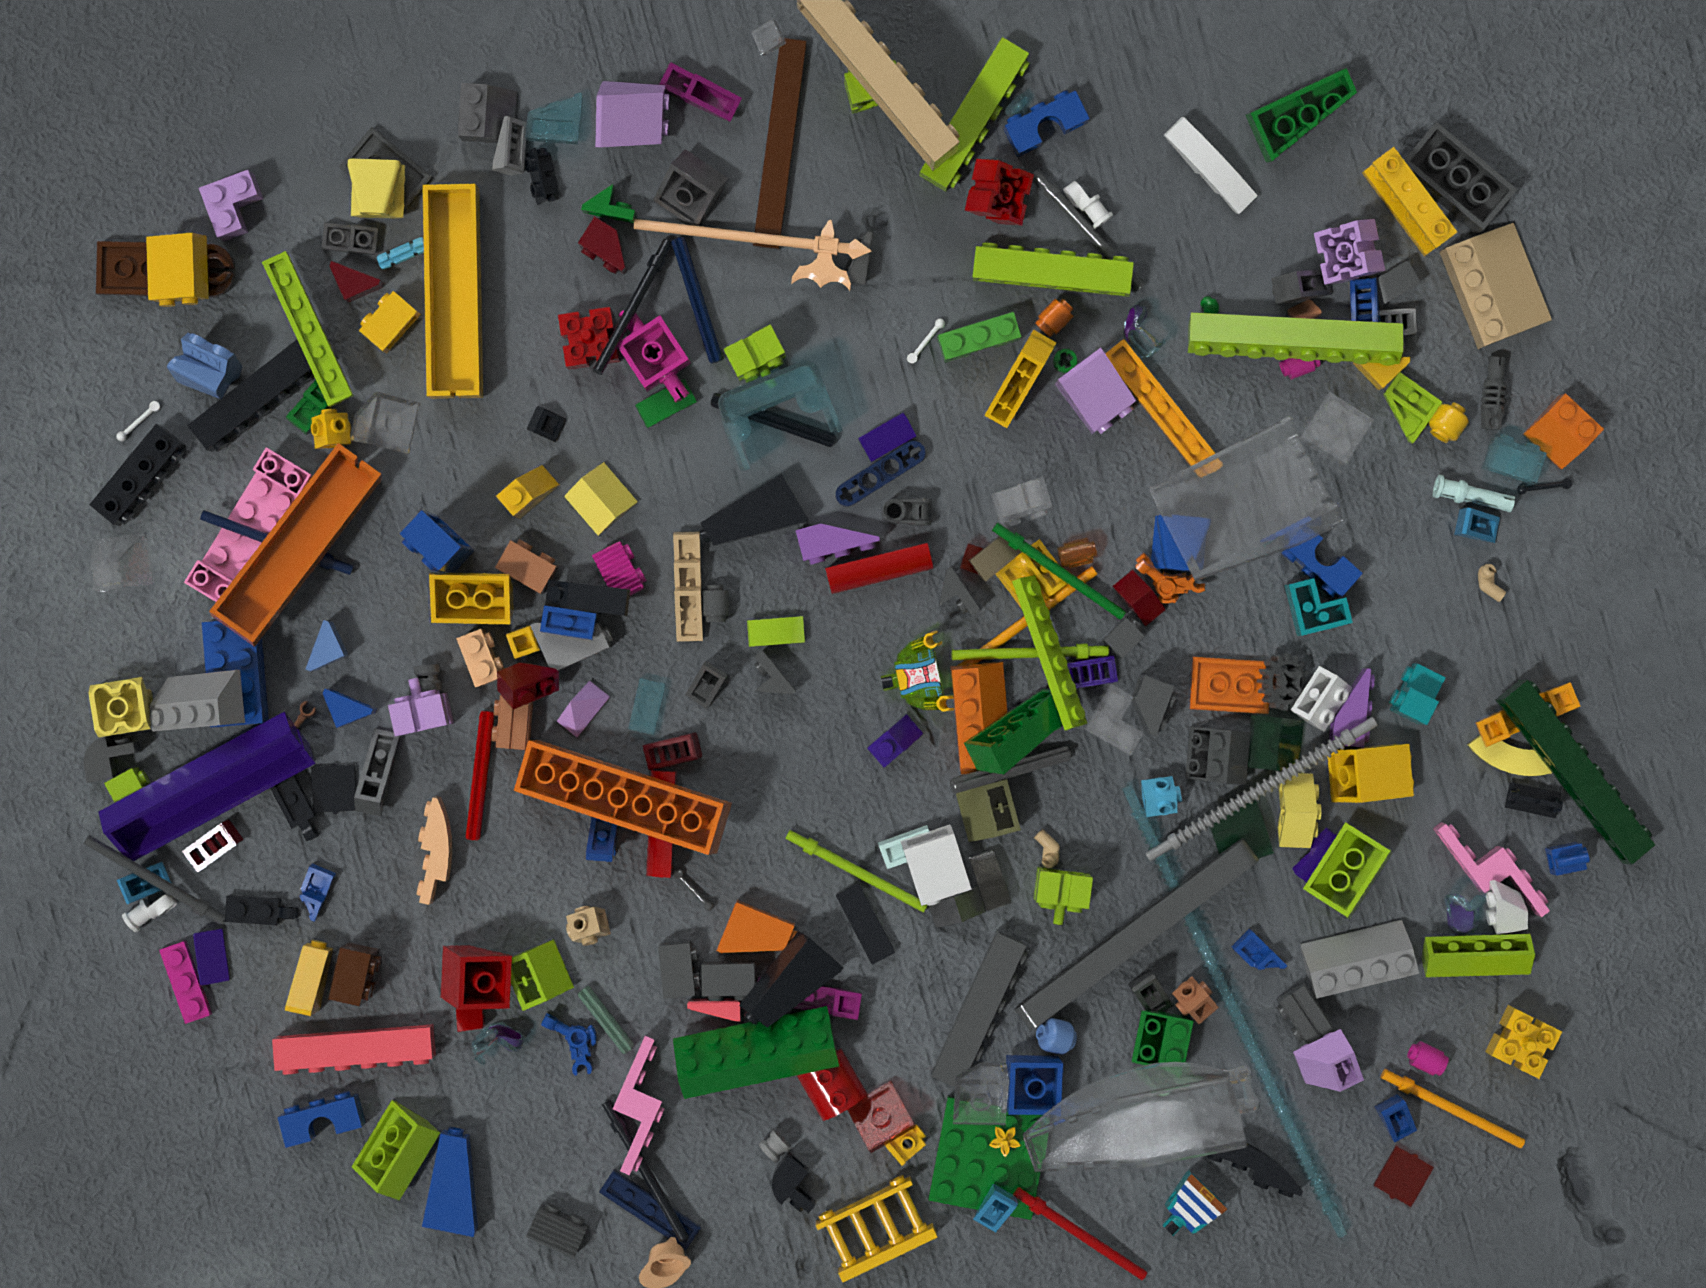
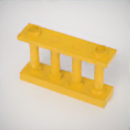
M1395 147L1375 160L1370 167L1362 172L1423 256H1426L1457 233V230Z
M903 1175L898 1176L889 1182V1186L835 1212L830 1209L818 1215L819 1219L816 1220L815 1224L817 1230L824 1227L827 1228L843 1261L841 1262L842 1266L838 1268V1274L842 1283L938 1238L933 1223L927 1225L922 1222L908 1193L907 1188L913 1185L910 1176L906 1178ZM895 1193L898 1194L914 1227L912 1228L913 1232L904 1237L902 1234H899L883 1199ZM872 1204L890 1238L888 1240L889 1244L881 1248L879 1245H875L859 1212ZM849 1215L866 1249L865 1255L858 1259L855 1256H851L836 1224V1221Z

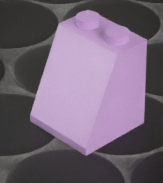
M602 81L597 93L595 147L661 144L663 137L668 136L669 120H664L665 110H669L670 94H665V85Z
M1101 348L1059 378L1055 383L1091 434L1096 431L1102 434L1113 425L1110 420L1117 415L1122 419L1134 410L1131 406L1136 402L1134 396Z

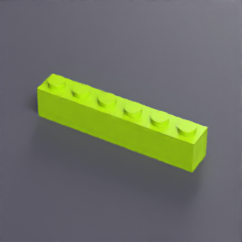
M1004 37L1001 38L949 123L960 135L958 137L960 141L958 151L934 171L925 162L920 170V177L945 192L949 186L952 188L956 186L962 176L958 173L963 164L968 166L975 155V152L972 151L976 142H983L989 132L986 126L990 119L995 121L1003 107L999 106L1004 97L1010 98L1017 86L1013 83L1017 75L1023 76L1030 63L1027 61L1028 52Z
M982 243V247L976 246L972 278L973 281L1130 297L1134 262H1128L1129 258L1123 256H1113V260L1102 259L1103 255L1087 253V257H1079L1073 251H1061L1059 255L1050 254V250L1045 248H1034V252L1024 251L1022 246L1009 245L1008 249L998 248V244Z

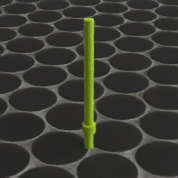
M1087 643L1076 644V646L1061 647L1064 657L1088 659V656L1109 655L1108 645L1088 646ZM1035 647L951 650L952 660L1039 658Z
M789 830L785 839L803 848V852L811 856L814 854L923 913L927 908V904L921 906L919 898L818 845V841L810 837L807 839L792 830Z

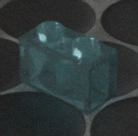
M1500 434V437L1491 438L1482 469L1528 484L1538 482L1547 454L1540 451V446L1525 442V445L1515 443L1516 439L1514 437Z

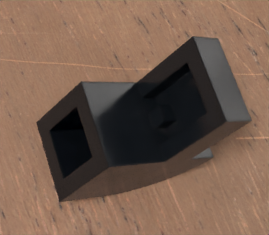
M789 1151L774 1170L772 1179L773 1194L781 1205L789 1197L791 1199L789 1203L799 1212L805 1210L809 1214L814 1208L816 1201L798 1187V1184L807 1175L809 1168Z

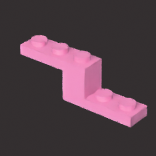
M1441 822L1433 828L1479 892L1484 894L1488 892L1490 881L1496 880L1501 882L1508 877L1535 915L1543 917L1550 911L1546 906L1548 903L1547 898L1540 890L1535 891L1530 884L1533 882L1532 878L1524 869L1519 870L1514 863L1517 861V858L1509 848L1504 849L1503 847L1496 846L1474 862L1475 854L1467 845L1465 847L1462 846L1458 840L1461 836L1452 824L1447 826V824Z
M647 1036L642 1041L613 1107V1110L641 1121L620 1170L627 1175H630L632 1170L638 1171L643 1157L639 1156L642 1146H649L654 1134L649 1131L653 1121L659 1123L665 1109L660 1106L661 1100L634 1089L635 1084L641 1085L647 1072L642 1069L645 1061H652L657 1049L653 1045L655 1040Z

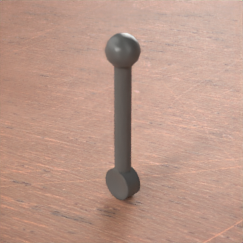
M677 868L673 871V877L680 879L704 904L705 910L711 911L714 908V903L706 900L683 876L681 869Z

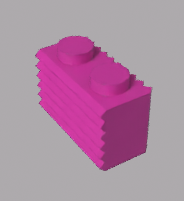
M619 541L592 555L608 587L629 589L630 596L645 589L643 583L647 581L640 567L635 569L631 561L635 556L628 544L623 546L622 542Z

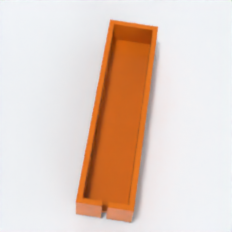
M338 443L210 609L211 616L255 647L381 482V473L363 460H361L359 468H357L358 457Z

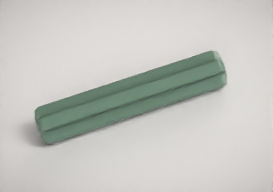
M589 986L583 988L578 993V997L623 1054L628 1053L633 1049L634 1043Z

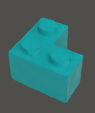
M1314 578L1284 585L1297 636L1353 623L1347 597L1321 603Z
M1413 663L1411 667L1407 666L1401 676L1403 683L1400 689H1396L1389 700V703L1392 704L1389 710L1416 724L1428 725L1439 703L1435 698L1446 677L1418 663Z

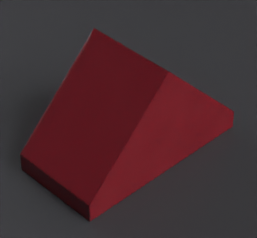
M331 261L329 265L342 296L348 303L377 291L384 286V282L380 279Z
M1131 570L1112 586L1145 627L1166 610L1153 590L1134 570Z

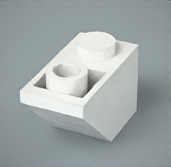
M1496 880L1490 881L1489 892L1486 893L1489 910H1486V918L1489 926L1493 925L1496 935L1528 929V910L1521 893Z

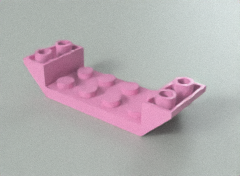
M266 447L252 469L256 473L228 519L269 534L309 482L312 475ZM222 528L203 560L196 561L184 583L217 602L261 542Z

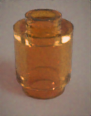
M1087 537L1063 543V546L1057 547L1060 563L1063 568L1069 567L1070 569L1094 563L1093 557L1097 556L1094 541L1089 542Z

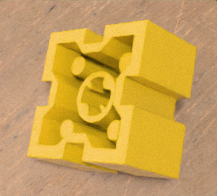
M1508 1005L1499 1024L1504 1026L1501 1035L1493 1034L1485 1052L1509 1065L1512 1064L1513 1060H1516L1513 1066L1540 1079L1548 1062L1543 1055L1547 1048L1554 1050L1562 1031L1538 1019L1532 1024L1534 1019L1532 1016Z

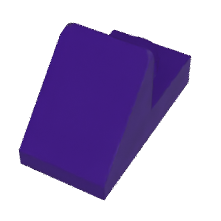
M906 714L869 745L867 749L884 768L919 739L923 732Z

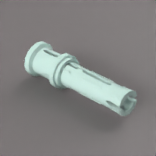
M1444 475L1437 476L1433 487L1434 498L1441 496L1453 499L1455 503L1466 501L1507 512L1512 511L1515 503V496L1469 486L1464 480L1457 482L1445 479Z

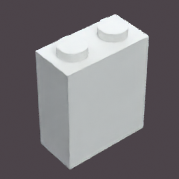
M951 825L900 841L921 906L926 904L935 905L941 899L972 890Z

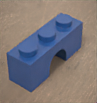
M1068 90L1054 96L1055 101L1047 105L1041 102L1030 108L1031 113L1024 116L1019 113L1006 120L1008 124L1004 126L1003 130L1017 158L1041 146L1042 140L1037 128L1044 121L1056 122L1064 135L1088 123L1089 116L1076 90L1071 93Z
M1304 521L1299 522L1279 545L1283 549L1282 555L1290 562L1294 563L1296 560L1303 566L1301 571L1308 578H1316L1323 584L1321 589L1332 598L1334 595L1342 597L1363 573L1344 556L1338 557L1330 566L1320 564L1315 557V549L1323 538Z
M345 1091L334 1095V1100L325 1102L324 1098L310 1101V1106L300 1108L298 1104L284 1108V1113L277 1118L285 1148L312 1141L316 1137L313 1124L314 1120L318 1117L330 1119L334 1124L336 1134L362 1128L366 1121L359 1094L350 1095V1091Z

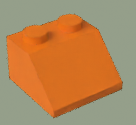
M1565 393L1557 396L1523 435L1562 470L1581 454L1604 428Z

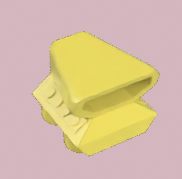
M348 159V170L352 182L351 216L360 218H403L405 207V165H401V162L398 160Z
M142 677L90 685L88 694L94 730L98 738L151 729L149 705L153 701V695L150 689H146Z

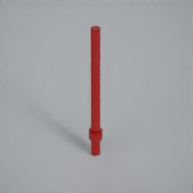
M1020 1187L1015 1190L1013 1196L1028 1205L1030 1211L1036 1215H1043L1138 1279H1145L1147 1275L1146 1270L1048 1207L1046 1201L1038 1196L1033 1197Z

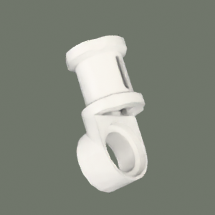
M1073 181L1063 189L1072 205L1086 212L1094 223V229L1100 227L1113 217L1112 212H1108L1100 202L1098 194L1089 198L1076 181Z
M165 894L152 905L143 898L139 901L140 904L129 913H123L122 917L127 926L137 933L140 931V926L149 919H155L158 916L164 915L175 907L178 902L169 894Z

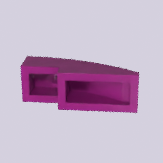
M672 62L668 64L658 84L665 85L666 93L731 122L742 99L700 75L692 74Z

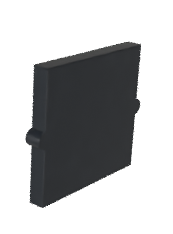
M332 763L330 766L311 767L314 812H333V814H338L339 811H355V765L336 766L335 763Z

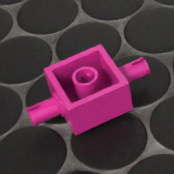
M624 310L618 314L620 318L624 313ZM635 313L628 326L631 334L621 340L617 347L647 392L659 384H664L675 403L682 400L676 391L677 389L684 398L690 394L677 374L690 365L691 362L661 316L644 325L637 313ZM651 349L659 351L656 359L650 357L649 351Z

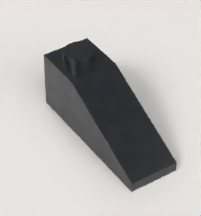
M548 580L545 606L628 616L630 590Z

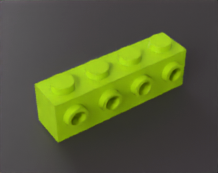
M1531 934L1425 937L1422 951L1425 977L1531 974L1535 958Z

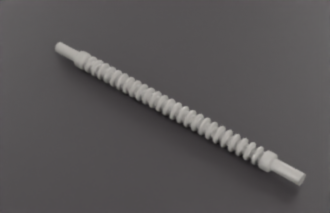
M1371 717L1351 730L1345 729L1340 733L1341 736H1334L1335 740L1331 741L1329 739L1327 745L1322 743L1320 749L1315 747V752L1309 751L1308 756L1302 755L1301 760L1295 759V764L1289 763L1288 768L1282 767V772L1276 771L1275 776L1269 775V779L1266 780L1264 778L1261 784L1257 782L1255 788L1250 786V791L1244 790L1243 795L1237 794L1236 799L1230 798V803L1224 802L1223 807L1217 806L1218 810H1211L1210 815L1205 813L1203 819L1199 817L1198 822L1192 821V825L1189 827L1185 825L1183 831L1179 829V833L1168 835L1166 841L1145 853L1151 862L1171 849L1177 850L1182 847L1183 842L1188 843L1189 838L1194 839L1195 834L1200 836L1202 830L1207 832L1209 826L1213 828L1214 823L1220 824L1221 819L1227 820V815L1233 816L1234 811L1240 812L1239 808H1246L1247 803L1253 804L1254 799L1258 801L1259 796L1263 795L1265 797L1268 791L1272 793L1274 787L1279 789V784L1285 785L1286 780L1292 781V777H1298L1299 772L1305 773L1306 768L1312 769V764L1318 765L1319 760L1324 762V758L1326 756L1330 758L1331 753L1337 754L1339 748L1344 750L1346 744L1348 746L1354 744L1356 738L1375 728L1378 724Z

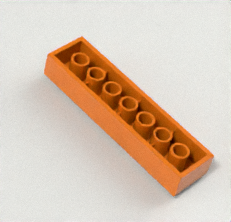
M528 740L514 788L515 792L706 855L717 854L732 805L731 802L540 740Z

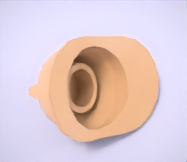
M675 1237L669 1238L666 1242L656 1244L650 1250L648 1263L639 1274V1282L644 1287L665 1288L670 1286L691 1265V1260L685 1256L684 1249L681 1245L677 1244Z

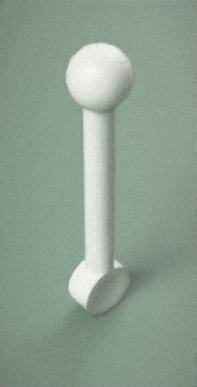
M942 318L935 321L934 328L914 353H910L907 356L909 363L913 364L917 361L919 353L935 333L945 326V321Z
M152 401L147 411L127 429L117 433V439L121 442L125 441L127 435L152 412L160 410V404L157 401Z

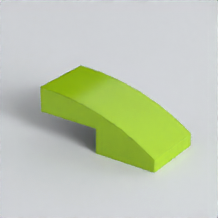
M803 616L747 621L749 647L805 642Z

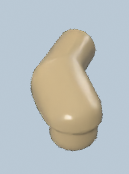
M1492 564L1481 566L1478 571L1480 590L1497 602H1500L1505 596L1506 591L1495 584L1494 573H1496V568Z
M1041 829L1034 839L1043 846L1042 865L1050 869L1059 862L1060 846L1044 829Z

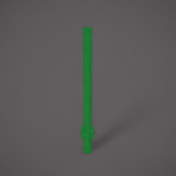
M998 522L995 524L992 531L1006 540L1008 546L1015 551L1019 549L1119 620L1124 617L1125 610L1024 541L1025 538L1017 532H1011Z

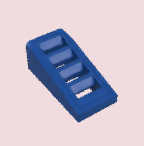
M1377 278L1350 280L1351 321L1380 322ZM1371 288L1369 293L1357 294V290ZM1371 299L1372 302L1358 304V301ZM1372 310V314L1359 315L1360 311Z

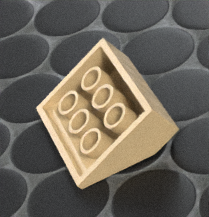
M1514 223L1454 244L1440 252L1478 349L1552 320Z

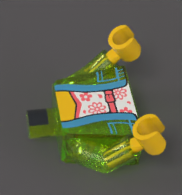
M935 630L923 637L910 641L897 654V661L894 662L896 673L882 675V686L884 691L899 688L901 698H905L908 705L924 711H953L954 708H948L946 702L948 699H954V697L951 695L944 696L934 651V648L940 646L942 641L938 643L933 641V635L938 633Z

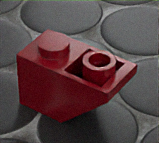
M594 216L578 241L579 246L582 247L581 253L593 261L596 257L604 261L603 267L615 275L618 271L625 274L627 269L617 230Z
M519 662L497 671V691L514 710L559 691V671L556 668Z

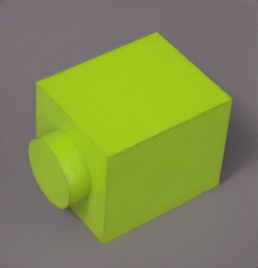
M136 767L127 770L104 784L115 803L150 784V780L144 770L140 771Z

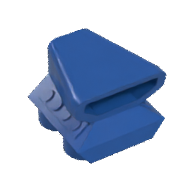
M1172 515L1155 516L1151 561L1156 569L1184 572L1203 571L1206 535L1210 528L1211 520Z

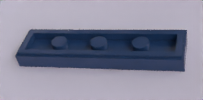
M615 1169L599 1191L600 1194L667 1238L675 1237L677 1244L681 1245L685 1250H687L701 1229L700 1225L674 1209L689 1235L687 1239L680 1242L653 1194Z

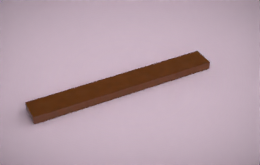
M780 38L755 233L781 235L807 41ZM753 243V247L779 250V246Z

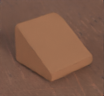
M1309 299L1288 309L1287 313L1290 318L1315 319L1321 315L1322 311Z

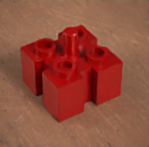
M976 159L972 180L976 183L968 192L965 211L978 216H986V219L998 224L1022 226L1027 205L1023 204L1024 195L1030 194L1034 174L1022 169H1015L1012 165L1000 160Z
M610 307L589 310L590 316L583 318L579 311L558 315L561 336L564 339L568 338L569 345L563 346L565 365L568 370L589 367V360L597 359L598 361L610 338L609 332L615 329L613 310ZM618 347L608 364L620 362Z

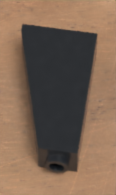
M781 474L700 522L703 528L699 532L707 544L712 542L714 546L803 524L809 520Z
M798 931L739 1006L746 1011L744 1017L756 1026L760 1022L768 1028L839 974L844 967L811 938Z

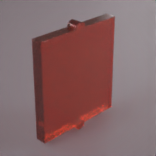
M1395 1145L1373 1185L1389 1194L1391 1199L1396 1198L1412 1207L1434 1167L1419 1159L1417 1154H1410Z

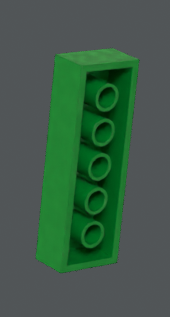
M827 1006L786 1014L768 1028L760 1022L756 1026L749 1022L673 1038L678 1082L684 1099L839 1067L833 1028Z

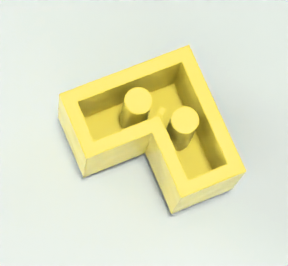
M1298 773L1299 776H1293L1292 781L1286 780L1285 785L1279 784L1280 816L1277 827L1279 847L1311 848L1313 837L1318 836V823L1316 820L1321 819V804L1316 802L1319 798V785L1314 784L1313 774Z

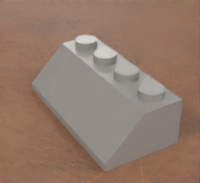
M240 670L168 677L149 705L152 731L245 723Z
M1402 920L1300 944L1310 990L1316 999L1419 974L1414 950Z

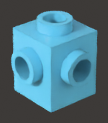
M1172 776L1141 780L1142 801L1146 817L1178 813L1177 802L1182 801L1179 786L1174 785Z

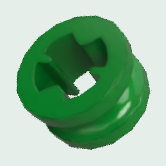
M1070 349L1059 350L1053 358L1055 369L1061 373L1069 372L1077 364L1076 354ZM1066 354L1065 357L1070 355L1072 358L1069 362L1070 367L1065 368V365L1063 367L1059 365L1060 355Z

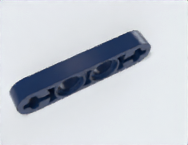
M910 441L845 481L836 490L835 497L837 502L845 507L852 506L920 464L925 457L924 446L920 442ZM910 446L914 449L919 447L921 450L918 453L919 459L909 458L905 461L909 466L904 468L902 460L896 454L901 452L902 457L909 453L908 448ZM893 459L898 462L899 470L897 473H886L884 464L887 460ZM867 473L874 474L877 478V483L873 488H866L862 484V477ZM857 480L859 488L865 493L861 496L858 491L853 493V500L850 502L847 499L841 500L842 489H853L855 485L852 482Z

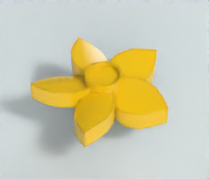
M995 1126L997 1138H994L989 1146L993 1148L1001 1147V1153L1006 1157L1010 1150L1009 1146L1012 1148L1021 1146L1019 1141L1013 1138L1015 1127L1009 1128L1005 1133L1002 1128Z

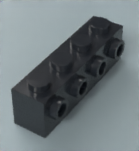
M155 424L89 505L113 525L127 524L134 516V508L138 504H143L151 495L149 490L155 483H161L167 476L168 472L166 469L171 463L176 464L184 455L182 450L186 445L165 427Z

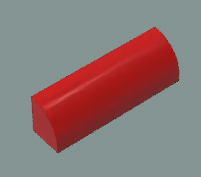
M928 543L828 567L825 570L831 593L836 594L932 570L933 564Z
M651 770V777L677 785V771ZM648 835L647 876L671 878L673 876V843Z

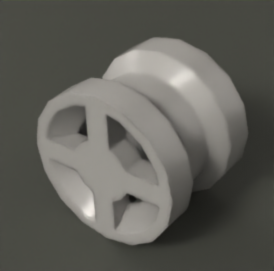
M775 1129L770 1132V1137L767 1140H762L758 1144L763 1152L775 1163L780 1160L782 1153L791 1150L789 1143Z

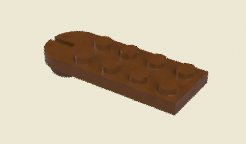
M97 241L96 294L148 296L146 242ZM207 244L208 296L218 297L231 288L235 274L224 271V273H211L212 269H235V264L227 250L215 244Z

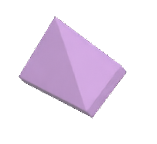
M589 680L570 701L557 722L578 738L610 696Z

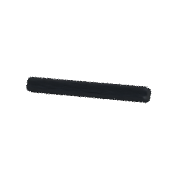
M714 393L711 399L712 407L827 447H832L836 435L826 430L719 393Z

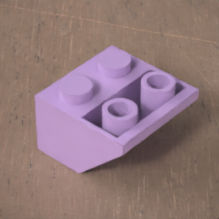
M1341 1029L1327 1033L1323 1038L1310 1044H1305L1293 1052L1306 1084L1341 1092L1364 1080L1355 1053Z

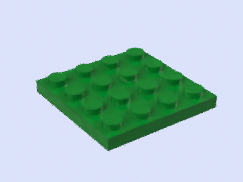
M947 1096L928 1201L978 1210L993 1184L1012 1195L1020 1187L1033 1197H1036L1051 1116L1009 1115L1003 1106ZM995 1126L1002 1128L1005 1133L1009 1128L1015 1127L1013 1138L1018 1140L1021 1146L1017 1148L1009 1146L1010 1150L1006 1157L1001 1153V1147L993 1148L989 1146L990 1142L997 1138ZM1017 1199L1018 1205L1010 1216L1032 1220L1033 1212L1029 1210V1206Z

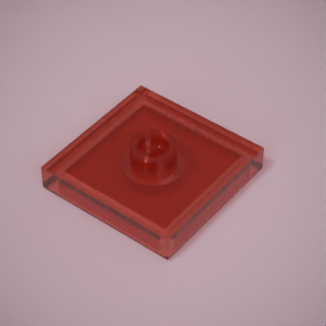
M891 1081L867 1094L864 1099L847 1110L870 1153L916 1127Z

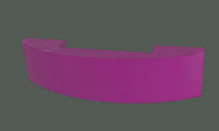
M822 986L795 1006L794 1009L810 1010L827 1006L829 1014H832V1016L858 1020L862 993Z

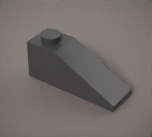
M374 729L354 796L355 811L382 816L400 736H395L394 732Z

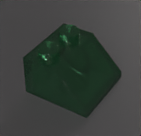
M1251 714L1248 767L1283 771L1282 767L1288 768L1289 763L1295 764V759L1300 760L1304 720Z

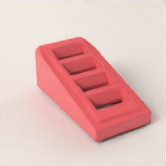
M708 998L688 1000L687 1009L741 1022V1007L739 1006L741 1000H734V998H724L721 1001H709Z

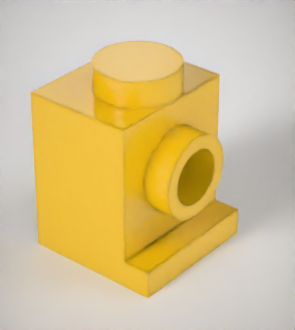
M907 1122L885 1141V1146L903 1166L907 1160L926 1145L924 1140L926 1134L917 1124L913 1127L910 1122ZM910 1139L913 1144L911 1147L906 1148L902 1144L903 1141Z

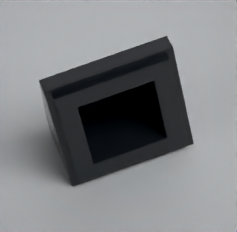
M537 406L527 430L556 442L566 418Z

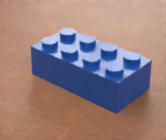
M423 510L400 532V535L405 538L402 543L411 552L423 555L424 558L421 561L432 571L454 573L475 551L438 515Z
M219 621L202 622L206 673L240 670L245 723L210 726V728L260 724L268 721L262 638L254 647Z

